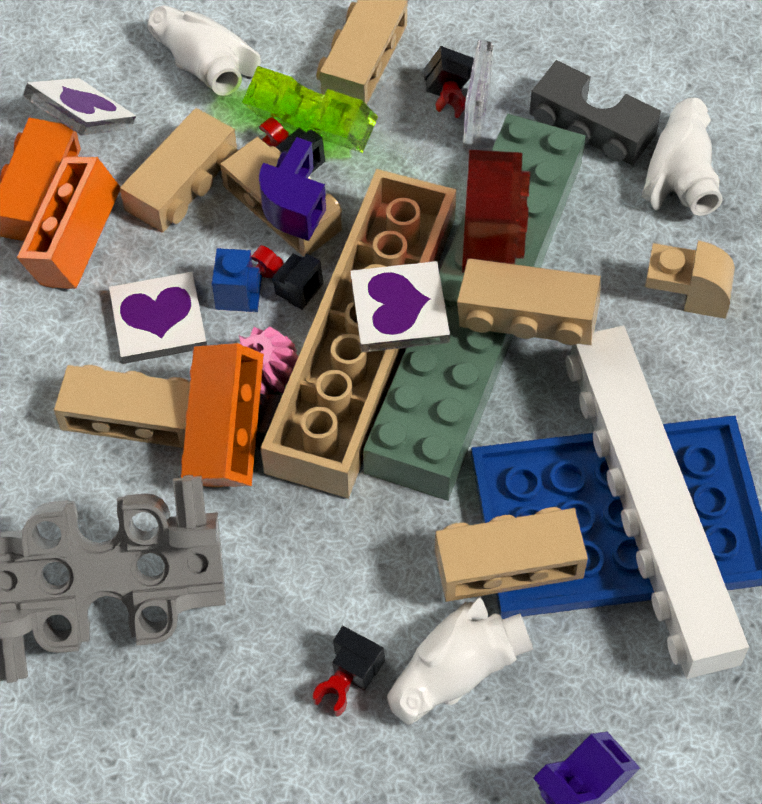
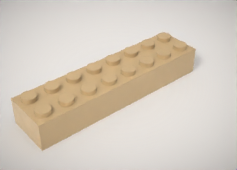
M376 169L262 443L261 455L264 474L349 499L364 460L363 449L409 342V339L361 344L350 271L434 261L439 263L455 221L456 189Z

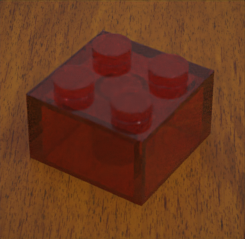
M469 150L462 273L465 272L468 258L515 264L516 259H524L529 207H527V198L529 197L530 171H522V153Z

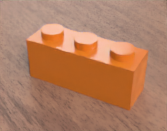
M29 117L23 132L17 134L14 141L13 156L10 163L3 166L0 175V237L25 241L63 157H78L81 148L75 126Z
M63 157L19 251L17 259L40 285L50 288L76 289L120 192V185L98 157Z
M238 343L194 346L190 369L191 380L188 409L186 411L184 450L181 458V478L185 475H193V477L202 476V483L205 487L252 486L263 353Z

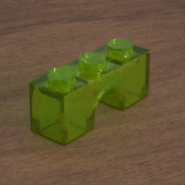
M257 66L242 101L259 118L267 120L273 117L282 126L293 130L301 128L307 132L312 129L321 135L323 140L362 154L378 118L363 100L327 89L325 95L302 86L291 76L261 66Z

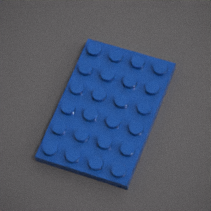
M736 415L663 424L726 589L735 590L762 586V511ZM593 433L471 447V460L483 523H487L493 518L502 515H512L515 518L535 515L538 511L550 507L560 508L561 510L575 508L588 557L583 579L496 593L499 614L502 619L519 613L524 617L652 600V593H654L649 578L644 579L640 574L636 559V553L639 549L634 536L628 537L624 530L621 512L624 508L620 497H614L610 491L607 481L609 467L605 457L600 458L596 453Z

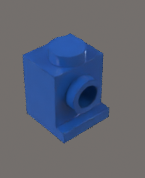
M217 248L212 277L216 310L258 312L262 275H260V268L253 267L251 250Z

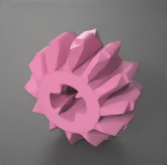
M270 326L264 331L254 327L250 337L239 335L241 345L264 354L260 394H275L277 391L284 393L285 385L288 383L298 359L295 344L287 336H283L278 330Z

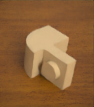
M698 240L696 250L653 243L645 287L686 294L684 312L726 319L735 271L734 262L724 250L704 241Z

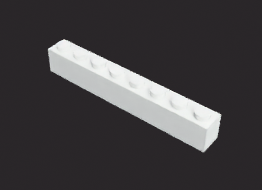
M623 325L594 332L592 345H572L571 354L565 358L566 369L572 382L577 381L580 387L579 403L585 419L591 418L595 431H593V442L596 453L600 458L605 457L609 467L607 481L610 491L614 497L619 496L624 510L621 512L624 530L628 537L634 536L639 551L636 553V559L640 574L644 579L649 578L654 590V593H652V605L655 615L659 621L665 620L670 634L667 638V645L671 659L675 665L681 664L686 679L741 666L749 645L626 328Z

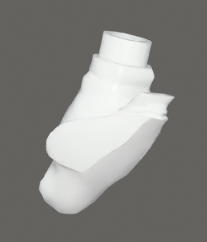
M165 5L156 7L150 12L147 28L158 42L170 49L175 58V65L182 70L196 75L209 88L213 89L216 94L225 96L235 92L241 85V74L249 77L257 75L261 64L259 53L254 51L239 36L213 19L192 11L184 12Z
M687 98L677 103L670 114L666 127L659 137L650 160L646 184L642 192V197L649 201L655 210L660 209L667 194L670 192H676L681 204L690 207L693 214L698 216L712 213L722 203L723 197L719 191L720 179L711 166L712 144L706 131V127L711 119L707 113L706 105L699 98Z
M481 596L474 602L470 601L467 603L465 601L461 607L446 617L417 648L409 665L397 678L387 695L391 712L405 724L411 725L439 704L453 705L457 703L463 695L469 693L484 678L503 669L504 666L511 665L517 660L516 656L534 650L521 614L519 613L503 620L501 615L495 613L488 617V612Z

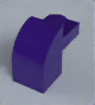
M296 137L289 151L281 153L276 167L266 163L262 164L259 173L261 202L265 217L275 228L309 241L326 211L325 184L308 178L314 169L312 142Z
M606 731L591 733L565 761L546 764L533 779L538 783V789L541 791V796L546 804H602L615 794L640 767L610 733Z

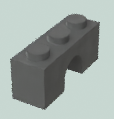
M556 60L531 91L529 114L534 116L537 122L586 135L585 144L588 143L602 150L613 161H624L633 166L657 134L661 110L628 94H625L620 102L611 108L601 109L593 107L586 102L591 76Z

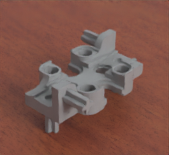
M185 475L183 478L173 479L176 516H171L168 505L162 498L154 494L144 493L118 497L117 517L119 520V530L112 539L106 542H92L82 535L78 527L76 503L69 500L41 504L33 510L22 530L0 532V681L7 680V683L17 682L18 679L28 677L23 635L31 630L33 631L35 641L41 648L49 652L79 651L81 643L90 640L88 608L98 598L105 596L115 597L125 604L129 613L128 623L131 637H136V646L157 644L167 640L174 633L179 613L200 607L226 605L218 512L205 513L202 476L193 477V475ZM141 512L149 513L156 518L158 526L151 531H142L134 525L132 517ZM43 521L53 522L60 528L61 537L55 540L42 537L38 531L37 524ZM153 553L160 556L165 565L163 572L154 577L142 574L137 566V561L142 555ZM51 562H59L68 569L69 580L59 586L52 585L44 579L43 567ZM149 606H159L166 612L167 618L160 622H152L143 615L142 610ZM52 615H62L70 621L72 627L69 630L58 631L49 624L48 618Z

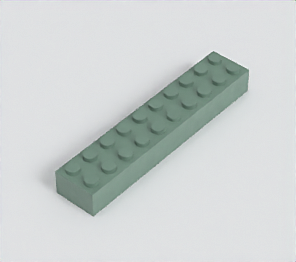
M507 113L439 272L450 335L410 340L363 449L364 474L449 501L514 336L513 334L492 331L480 333L459 326L457 301L467 260L469 258L541 268L581 167L586 135Z

